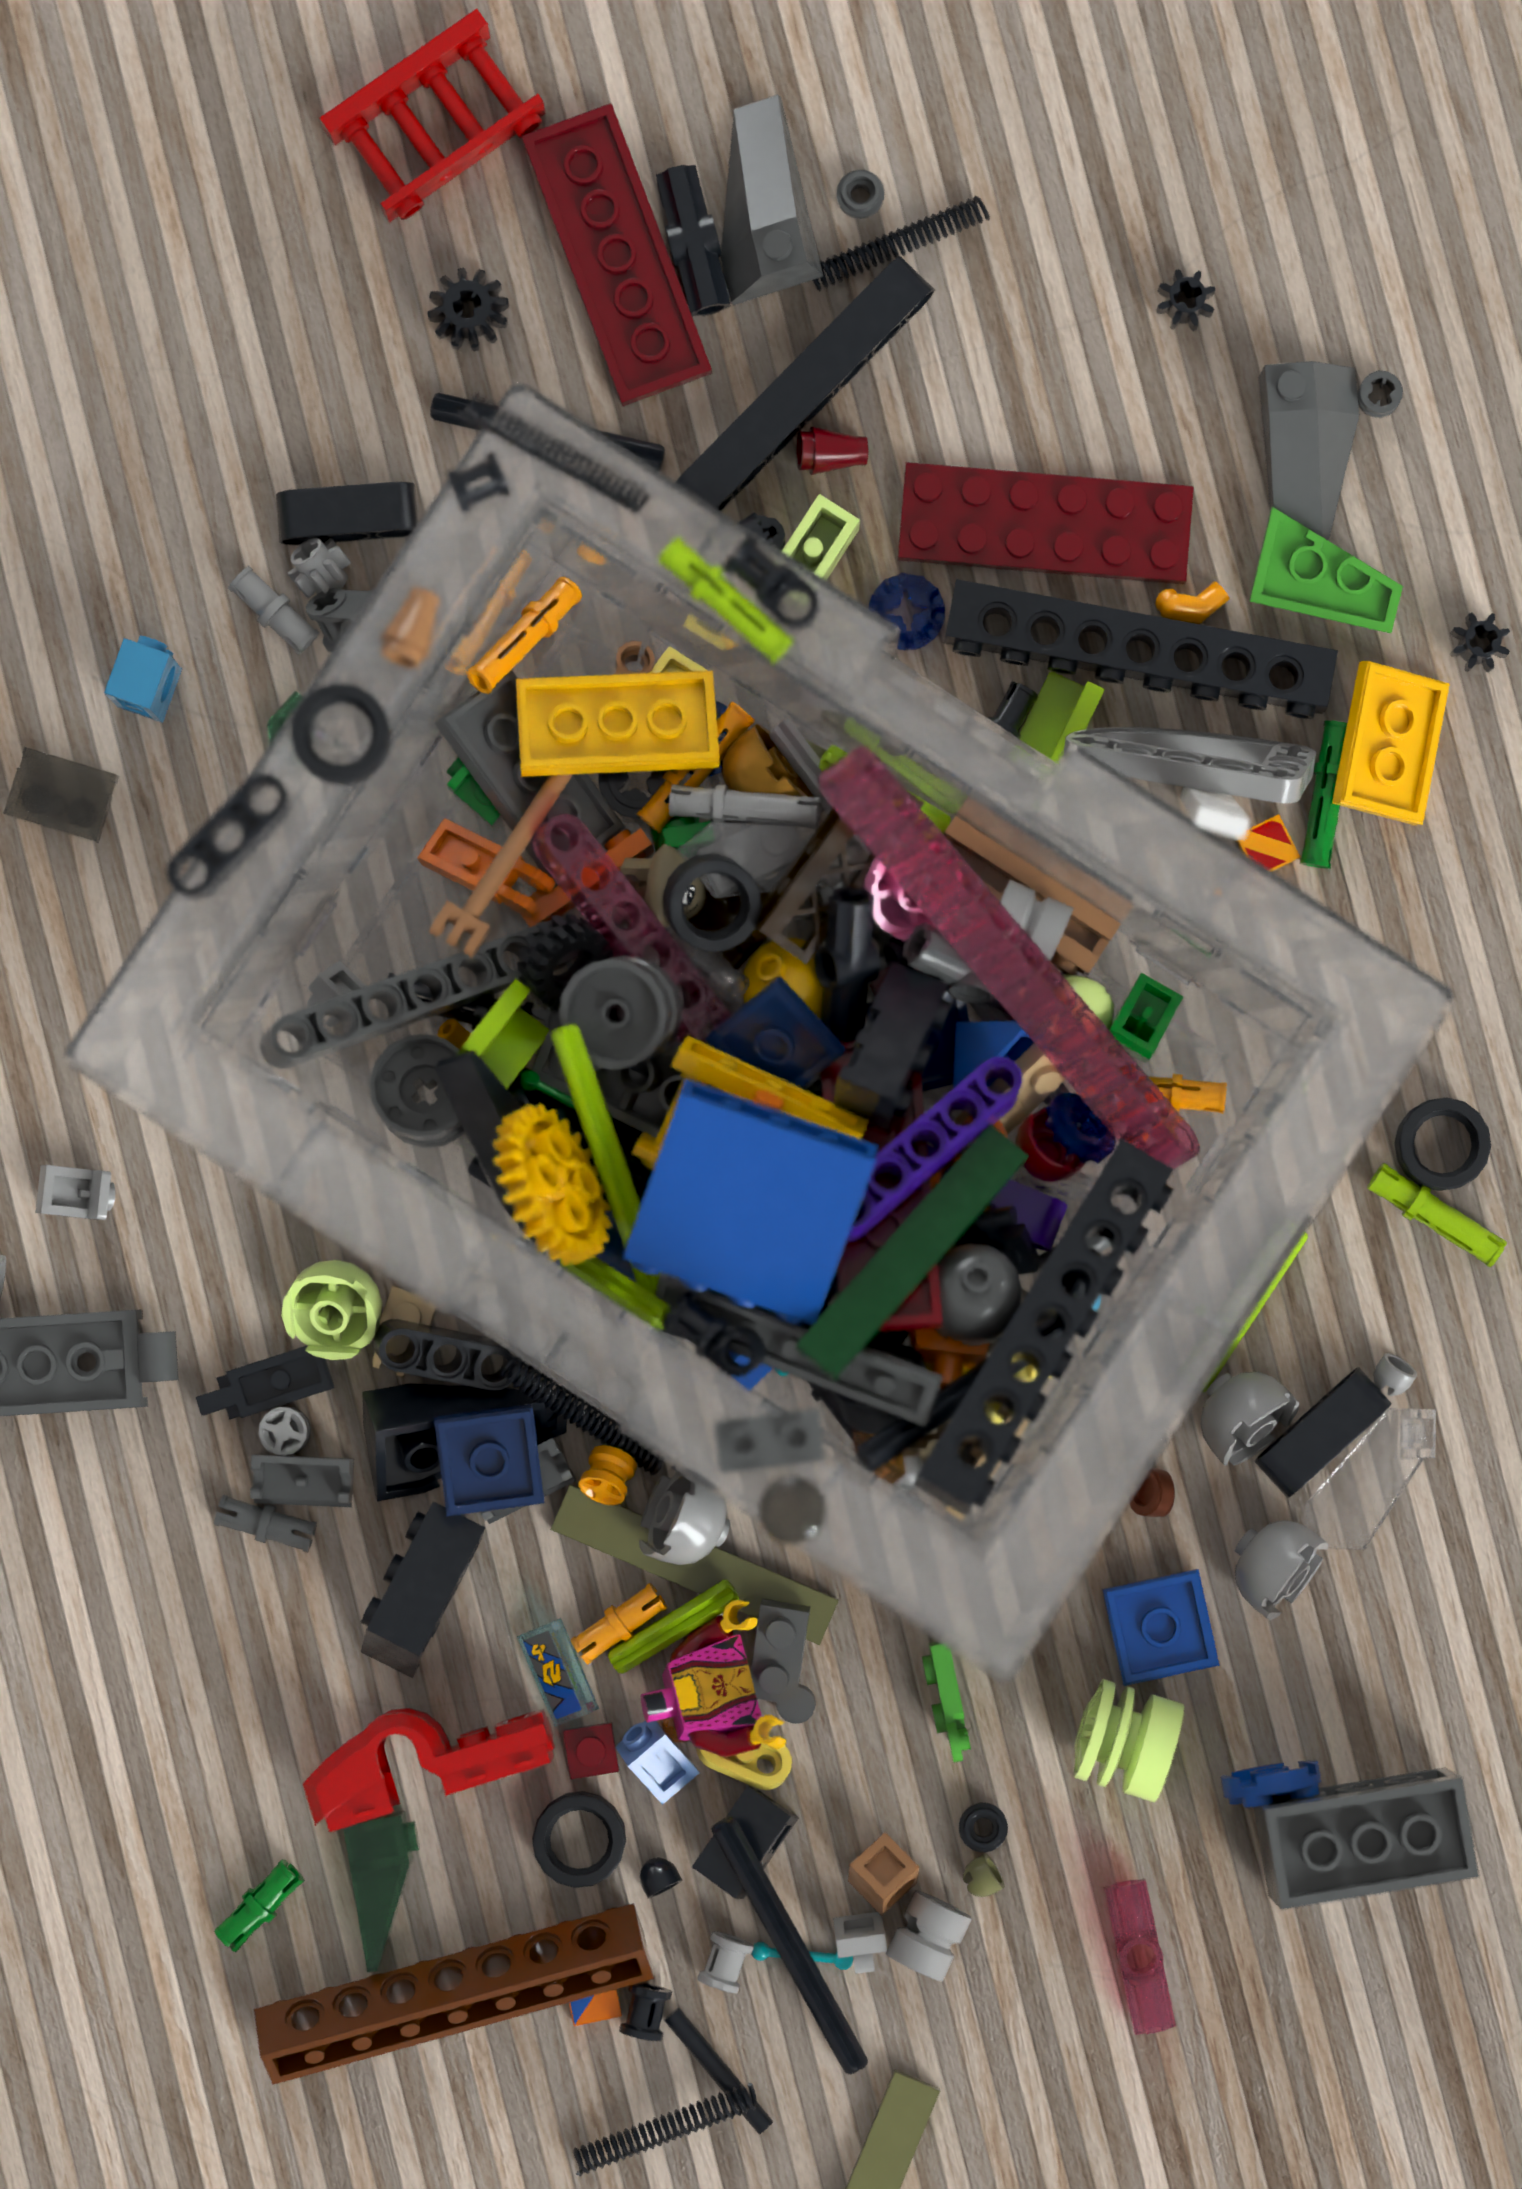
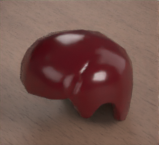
M1044 1107L1033 1114H1029L1017 1129L1015 1145L1029 1155L1023 1167L1032 1177L1043 1182L1065 1181L1078 1173L1087 1162L1085 1158L1086 1142L1082 1131L1065 1114L1054 1112L1049 1107Z

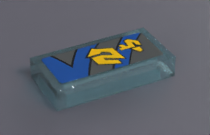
M561 1618L516 1636L554 1727L599 1709Z

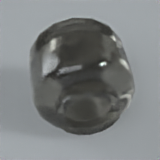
M789 1475L776 1479L766 1487L759 1501L758 1515L762 1527L771 1538L783 1544L797 1545L809 1541L819 1533L826 1519L827 1507L824 1496L815 1483L804 1477Z

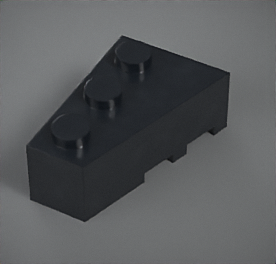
M892 961L871 1006L870 1015L863 1031L860 1030L853 1045L855 1049L847 1066L843 1065L838 1075L834 1099L835 1105L868 1119L869 1123L886 1130L890 1129L895 1115L904 1119L915 1092L907 1088L914 1072L924 1073L933 1051V1046L926 1044L933 1028L940 1031L943 1029L952 1003L945 1000L948 983Z
M434 1501L426 1515L419 1511L416 1513L405 1535V1538L412 1541L404 1557L395 1554L383 1578L384 1581L390 1583L382 1600L373 1596L360 1622L368 1626L361 1653L411 1678L414 1677L420 1665L419 1661L431 1637H434L440 1625V1620L482 1540L486 1527L462 1515L447 1516L446 1507Z

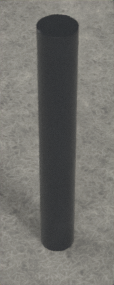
M679 2007L675 2009L664 2021L724 2093L726 2089L730 2091L735 2107L738 2109L737 2102L732 2093L733 2087L738 2089L741 2101L745 2107V2102L739 2089L742 2084L681 2009ZM746 2089L747 2094H748V2098H749V2100H750V2102H751V2104H752L751 2094H750V2092ZM758 2102L755 2111L751 2109L748 2113L742 2111V2115L758 2134L764 2132L774 2122Z

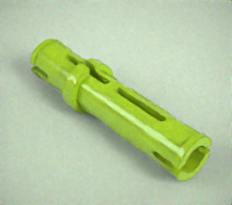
M680 536L676 537L657 559L660 564L667 567L692 590L689 594L697 602L701 599L705 601L737 632L761 651L773 665L794 643L795 639L792 636L790 637L722 576L724 570L717 564L711 567L683 542Z
M1386 1163L1380 1165L1367 1186L1369 1191L1383 1197L1402 1210L1403 1217L1409 1221L1414 1218L1420 1223L1425 1224L1445 1239L1475 1256L1488 1267L1494 1265L1507 1244L1506 1240L1491 1233L1474 1220L1431 1194L1430 1187L1417 1185L1389 1167Z

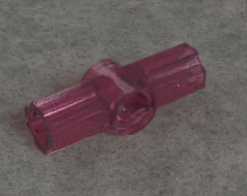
M1146 1879L1127 1880L1105 1886L1104 1892L1116 1945V1958L1120 1965L1133 2033L1135 2035L1151 2034L1176 2027L1164 1969V1955L1159 1945ZM1138 1944L1150 1946L1153 1951L1151 1962L1144 1968H1133L1127 1963L1129 1950Z

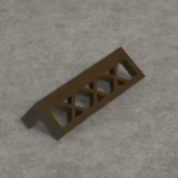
M866 762L763 902L755 928L804 964H807L825 940L827 934L828 912L821 921L819 912L828 911L829 902L818 904L816 891L818 882L823 876L841 873L842 887L848 886L862 889L872 862L886 848L896 843L924 802L881 769ZM888 788L907 804L894 821L878 823L875 805ZM868 815L869 825L860 826ZM887 830L880 840L879 831ZM870 833L872 852L865 861L848 864L846 853L848 841L853 835ZM838 856L839 865L831 866ZM858 870L850 881L849 871ZM809 896L810 906L801 907ZM811 914L813 933L802 948L781 934L794 916Z

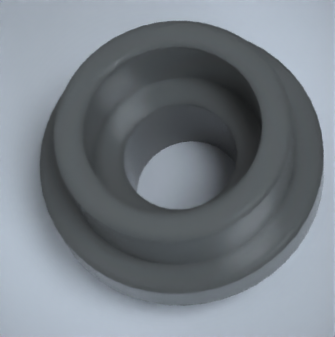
M854 170L849 172L838 184L836 193L838 205L850 217L857 219L871 217L879 211L884 201V187L881 180L870 171ZM862 188L869 193L870 197L867 201L858 203L852 199V192L855 189Z

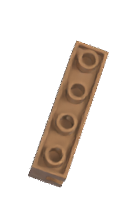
M957 816L954 817L937 845L959 866L964 882L963 896L971 901L967 909L988 923L991 922L1009 880L1035 890L1036 900L1038 901L1051 897L1073 907V912L1050 961L1053 966L1066 974L1076 975L1079 971L1087 976L1121 925L1117 920Z

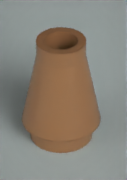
M411 588L408 598L380 637L383 643L380 653L384 658L410 669L419 668L421 661L428 659L436 610L440 603V598L436 594L423 588Z

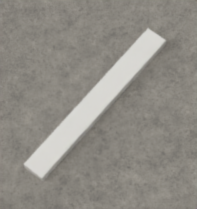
M1183 787L1180 798L1196 827L1238 839L1245 838L1250 820L1232 795Z

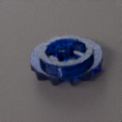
M903 572L884 579L876 588L869 602L868 617L873 632L884 644L898 650H916L929 644L939 634L945 619V605L939 589L924 576ZM903 592H907V597L910 599L912 606L928 609L913 616L910 625L911 631H907L902 616H894L893 613L886 614V612L900 607Z
M1061 1093L1045 1108L1048 1114L1045 1125L1055 1132L1053 1141L1059 1142L1065 1147L1066 1155L1075 1153L1083 1164L1089 1161L1099 1164L1114 1151L1116 1137L1110 1121L1104 1112L1087 1098L1075 1093ZM1078 1122L1080 1123V1126H1079L1080 1131L1077 1129V1123H1078Z

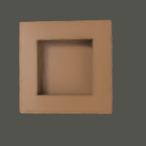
M884 1832L849 1865L848 1882L883 1916L917 1884L919 1866Z

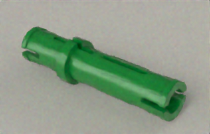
M1325 720L1319 760L1315 762L1313 774L1316 777L1310 812L1308 814L1302 858L1299 864L1331 869L1330 862L1340 806L1332 804L1347 723Z

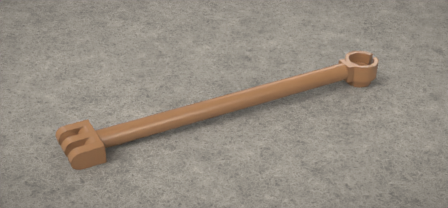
M630 641L623 644L617 651L616 671L614 674L650 673L655 661L652 649L649 646L645 648V653L640 661L643 669L639 672H632L625 665L632 661L637 662L642 642ZM573 774L548 776L462 909L447 901L429 929L430 934L438 938L444 932L448 923L455 925L446 943L455 948L467 932L472 936L467 941L463 953L471 958L474 957L490 933V925L479 918Z

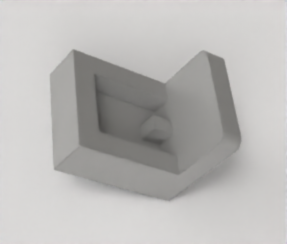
M52 1165L40 1166L35 1213L95 1220L106 1219L107 1211L112 1209L115 1201V1185L111 1182L110 1171Z

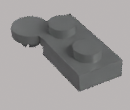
M762 1599L751 1667V1678L757 1699L776 1702L777 1711L785 1721L793 1724L803 1723L813 1715L816 1706L813 1692L807 1686L799 1684L811 1607Z

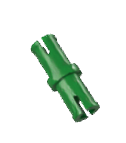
M282 1859L255 1889L249 1888L242 1895V1899H244L242 1903L214 1930L219 1940L226 1947L230 1946L232 1951L237 1952L257 1928L264 1922L270 1923L277 1916L275 1910L305 1881L302 1874L291 1863L289 1865L285 1859Z

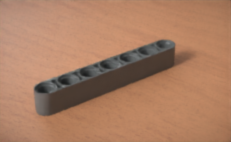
M551 920L545 922L549 927L552 926ZM536 925L481 945L473 958L460 952L287 1014L278 1019L263 1035L260 1044L262 1056L267 1063L275 1068H292L507 990L515 978L523 983L520 979L522 974L519 971L512 970L504 962L503 952H512L519 958L520 962L524 961L518 955L520 947L529 948L530 944L525 938L529 933L536 937L540 930ZM579 950L571 951L563 956L557 963L554 972L562 969L568 962L576 958ZM459 967L469 968L474 972L477 978V986H468L462 982L459 977ZM415 983H421L429 987L433 996L432 1003L423 1002L416 996L414 991ZM369 999L380 1000L385 1004L388 1010V1019H380L372 1014L369 1008ZM331 1015L339 1019L343 1026V1035L337 1036L328 1032L324 1026V1016ZM278 1032H288L295 1037L298 1043L297 1052L286 1051L280 1046L277 1038Z

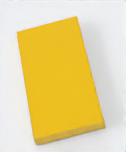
M713 670L516 679L521 777L719 768L720 759Z

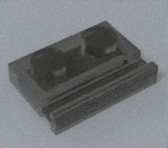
M24 747L23 757L19 768H17L3 814L99 843L113 799L112 794L115 785L118 783L119 776Z

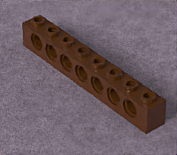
M633 1903L622 1907L610 1908L604 1912L583 1918L563 1921L557 1925L540 1930L516 1934L497 1942L479 1947H470L461 1952L432 1960L420 1961L414 1965L385 1973L373 1974L364 1979L335 1987H326L314 1993L289 2000H280L271 2005L254 2009L260 2057L271 2082L275 2085L654 1979L644 1931L635 1905Z

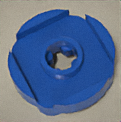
M1298 1761L1299 1768L1289 1770V1766H1284V1763H1277L1231 1772L1232 1777L1223 1775L1220 1778L1224 1798H1228L1230 1805L1243 1804L1244 1808L1273 1803L1272 1794L1276 1796L1290 1795L1291 1799L1320 1794L1318 1784L1321 1782L1318 1761Z

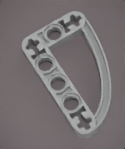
M1140 727L1093 728L1070 733L1065 738L1063 763L1077 769L1276 803H1295L1299 801L1313 777L1316 759L1315 750L1297 744L1210 732Z

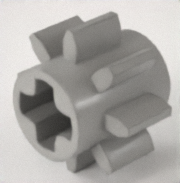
M312 538L303 542L293 552L291 562L296 568L289 571L288 575L305 596L310 598L315 592L318 594L323 591L325 594L331 588L342 589L348 579V575L343 568L351 564V561L331 538L324 544L320 539Z

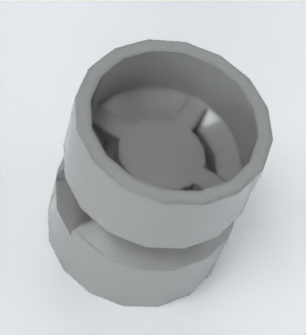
M1009 880L983 939L1008 950L1018 945L1021 947L1022 956L1048 967L1074 908L1051 897L1038 901L1036 900L1035 890Z
M915 1890L903 1914L908 1923L906 1927L896 1929L887 1948L886 1955L922 1975L943 1981L954 1958L950 1947L952 1944L961 1943L972 1917L936 1897Z

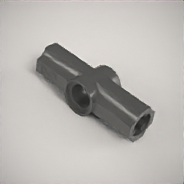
M927 923L916 926L911 936L905 941L902 957L908 960V965L948 983V993L958 1001L969 1004L986 1003L1023 1021L1032 1018L1044 1000L1045 987L1040 985L1039 979L999 960L1000 951L990 943L978 940L961 941Z

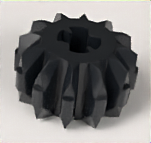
M459 268L457 272L459 282L454 284L446 275L440 278V283L446 293L440 291L430 292V301L438 307L428 311V318L430 322L440 323L435 330L436 336L439 339L446 338L452 334L451 346L453 349L459 350L464 339L467 338L469 339L472 351H478L480 349L478 337L483 335L491 344L497 341V336L491 326L497 328L507 327V318L499 312L505 311L510 307L507 297L497 296L502 290L501 283L498 280L491 281L485 285L486 273L484 270L479 269L471 281L468 280L466 269ZM473 301L475 307L474 317L464 318L462 312L464 302Z

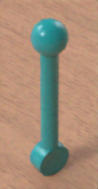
M762 1941L754 1943L751 1955L755 1960L764 1961L768 1957L781 1958L776 1948L769 1947L767 1943ZM809 1951L814 1962L834 1963L841 1970H847L853 1964V1956L838 1958L837 1952L833 1954Z

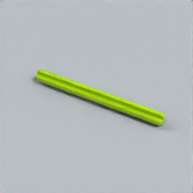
M573 1024L563 1025L551 1032V1039L624 1248H626L641 1205L580 1029ZM629 1261L637 1284L655 1295L662 1272L659 1274L644 1273L633 1267L631 1261Z

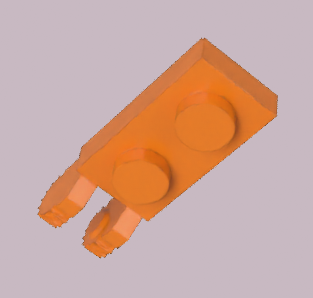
M445 818L417 858L422 866L474 891L502 846ZM520 855L492 898V901L498 904L503 902L512 910L528 918H533L539 910V906L527 895L512 889L513 885L520 877L537 890L549 893L556 883L550 875L525 862Z

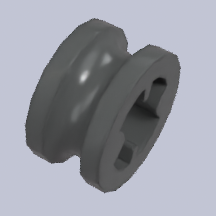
M1388 371L1370 373L1363 380L1357 391L1359 407L1365 414L1373 418L1389 416L1396 410L1403 397V388L1400 380ZM1380 383V389L1384 385L1389 387L1391 393L1387 398L1388 405L1380 406V400L1376 404L1370 401L1369 395L1373 391L1372 384Z

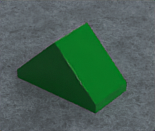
M1141 972L1116 1014L1104 1040L1142 1062H1148L1157 1049L1184 996Z

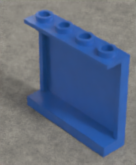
M685 1079L631 1235L628 1238L623 1259L631 1261L633 1267L644 1273L659 1274L663 1272L675 1276L688 1288L697 1291H706L709 1288L727 1294L728 1299L737 1305L748 1308L758 1305L773 1310L780 1319L786 1322L802 1324L805 1321L814 1324L818 1319L875 1165L878 1145Z

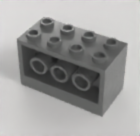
M1446 1767L1320 1787V1794L1305 1798L1291 1799L1290 1795H1272L1273 1803L1253 1807L1268 1896L1281 1910L1479 1877L1463 1778Z

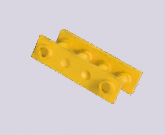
M687 1035L671 1067L681 1071L680 1075L683 1077V1080L656 1138L643 1131L632 1154L641 1157L642 1163L654 1170L685 1079L705 1086L710 1084L728 1094L748 1101H752L758 1090L771 1092L784 1102L781 1112L861 1139L869 1120Z

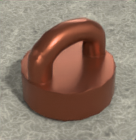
M1144 1467L1138 1469L1132 1475L1127 1488V1498L1131 1509L1141 1516H1167L1174 1505L1175 1487L1171 1475L1167 1471L1157 1468Z

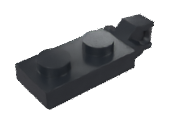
M307 1346L227 1371L226 1375L216 1378L219 1390L196 1397L201 1416L226 1409L229 1420L237 1417L245 1418L334 1389L335 1385L327 1360L305 1351Z

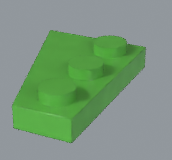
M1271 506L1249 601L1392 634L1403 586Z

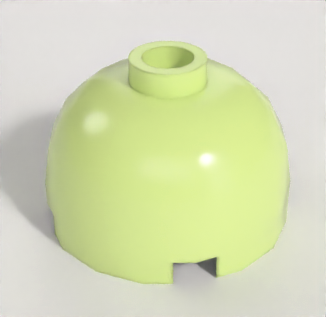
M342 1260L316 1262L304 1269L296 1277L283 1299L281 1316L286 1332L292 1339L296 1335L301 1342L306 1344L307 1348L305 1351L329 1360L349 1359L359 1354L361 1348L370 1344L380 1325L383 1302L376 1283L365 1270L354 1263Z

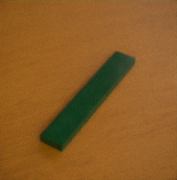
M989 1125L799 1340L795 1350L831 1380L835 1381L1026 1163L1029 1155L992 1125Z

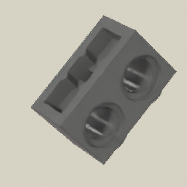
M819 1408L713 1422L720 1474L826 1461Z

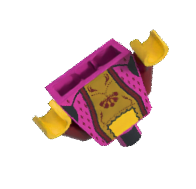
M731 1601L726 1605L723 1616L719 1615L695 1629L671 1653L670 1662L666 1665L662 1674L665 1689L641 1694L642 1711L647 1723L672 1717L679 1740H690L694 1747L721 1757H731L760 1748L761 1743L772 1749L784 1747L786 1739L779 1736L770 1739L768 1737L770 1729L775 1725L784 1724V1721L772 1715L761 1716L741 1636H732L734 1629L749 1631L757 1625V1618H748L741 1624L737 1619L738 1611L742 1607L749 1605L750 1602Z

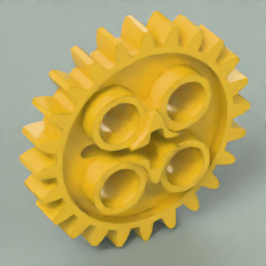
M530 1104L502 1119L503 1125L496 1128L500 1138L493 1141V1145L501 1155L493 1158V1160L503 1170V1175L498 1177L497 1181L507 1187L508 1194L505 1195L504 1201L514 1204L516 1208L513 1219L515 1221L523 1220L525 1223V1237L529 1238L534 1235L536 1237L537 1250L541 1252L548 1249L552 1261L560 1258L563 1265L572 1262L576 1265L596 1256L595 1254L604 1250L602 1244L609 1241L605 1230L612 1227V1223L604 1213L610 1211L611 1208L602 1199V1193H605L603 1185L598 1181L597 1175L599 1173L596 1166H592L589 1161L592 1154L591 1150H583L580 1146V1133L577 1132L571 1135L568 1120L558 1121L556 1111L552 1109L546 1112L542 1104L536 1107Z

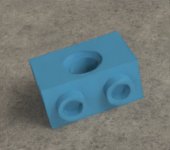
M142 635L139 636L137 642L124 638L104 694L121 709L163 723L182 668L173 658L174 653L166 649V644Z

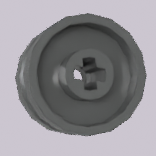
M627 955L591 963L576 973L562 993L559 1018L561 1026L573 1024L579 1027L593 1066L617 1070L651 1061L667 1050L679 1032L683 1009L679 990L667 971L649 959ZM623 1007L625 1011L624 1018H618L616 1008Z

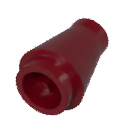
M810 427L809 431H799L796 442L798 470H809L810 475L852 466H866L868 462L867 437L852 436L816 427Z

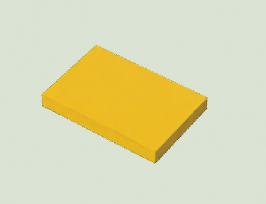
M1371 661L1359 662L1332 804L1411 825H1423L1449 683Z

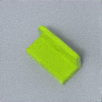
M1050 672L1020 732L1021 737L1016 741L1010 753V758L1061 782L1068 768L1063 763L1065 738L1070 733L1087 728L1105 689L1089 681L1083 686L1060 674Z
M516 978L457 1053L459 1055L474 1050L506 1089L509 1088L544 1043L548 1031H550L520 1008L531 992V989Z

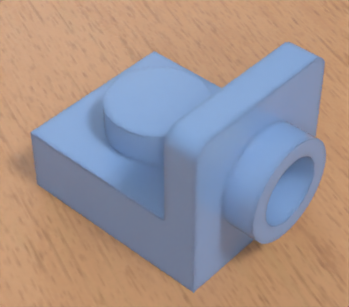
M645 1720L643 1723L635 1724L625 1733L622 1741L616 1746L617 1751L627 1766L662 1805L700 1773L690 1759L666 1734L658 1721L647 1723Z

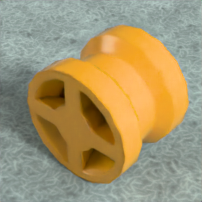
M607 1445L596 1446L591 1450L588 1458L590 1468L581 1475L579 1488L588 1498L605 1505L621 1504L627 1495L626 1481L634 1477L637 1463L632 1456L619 1448Z

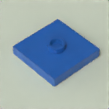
M1199 1569L1102 1589L1123 1686L1220 1666Z

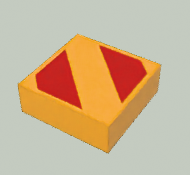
M1279 814L1247 829L1245 838H1235L1255 880L1300 858Z

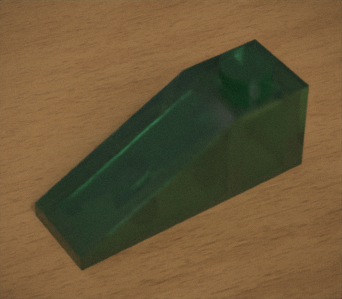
M405 1811L386 1814L343 1828L367 1973L377 1971L382 1964L413 1862L412 1852L420 1850L415 1821L407 1822Z

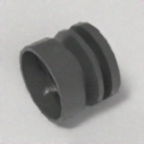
M430 1034L405 1036L390 1044L375 1061L369 1081L371 1101L388 1130L404 1143L421 1148L445 1146L465 1133L435 1069L438 1061L456 1056L459 1051L457 1047L444 1038ZM423 1085L429 1090L437 1086L434 1091L437 1100L431 1105L425 1100L417 1104L420 1100L417 1090Z

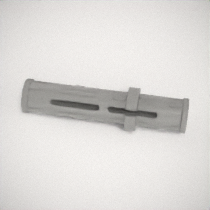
M673 784L669 797V815L674 817L713 819L714 824L723 825L726 821H745L818 829L821 815V798L728 790L727 785H716V788L713 789Z

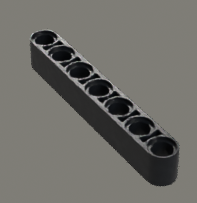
M901 256L894 259L677 479L669 492L703 525L710 523L927 303L934 294L935 289Z

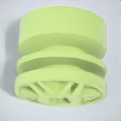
M1102 1679L1096 1693L1086 1705L1078 1728L1074 1746L1075 1765L1073 1776L1074 1778L1087 1781L1097 1761L1100 1762L1097 1784L1106 1787L1117 1767L1124 1770L1122 1783L1124 1793L1156 1802L1164 1786L1182 1726L1184 1704L1151 1694L1142 1712L1138 1713L1133 1711L1135 1689L1126 1686L1117 1706L1112 1704L1116 1683Z

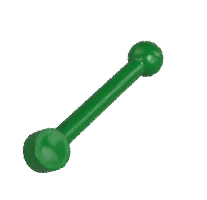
M524 1070L521 1073L519 1084L526 1090L536 1089L576 1110L571 1096L542 1082L538 1073L532 1070Z

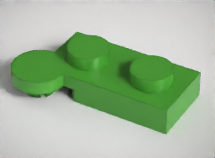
M948 1640L928 1643L931 1655L921 1657L927 1685L937 1684L940 1703L931 1705L937 1734L947 1733L953 1762L963 1761L962 1751L971 1750L964 1723V1713L950 1644Z

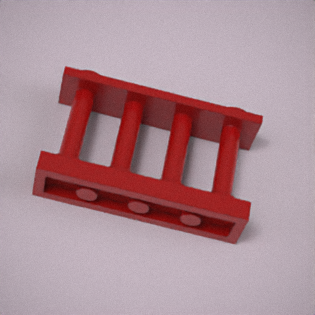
M477 8L319 118L324 132L333 145L336 146L343 140L346 143L352 142L388 192L390 197L382 201L380 205L389 223L397 217L405 220L413 216L424 206L423 199L516 134L519 138H522L523 135L536 130L542 123L541 117L546 114L544 102L538 93L523 103L485 50L487 46L486 41L491 36L488 23ZM461 58L464 61L470 60L508 113L486 130L482 128L446 77L448 73L446 68ZM422 85L424 88L432 89L469 141L446 158L406 104L409 100L407 96ZM382 113L386 116L391 115L429 167L427 171L407 185L367 131L369 129L368 123Z

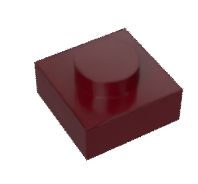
M612 1722L563 1730L571 1780L619 1772Z

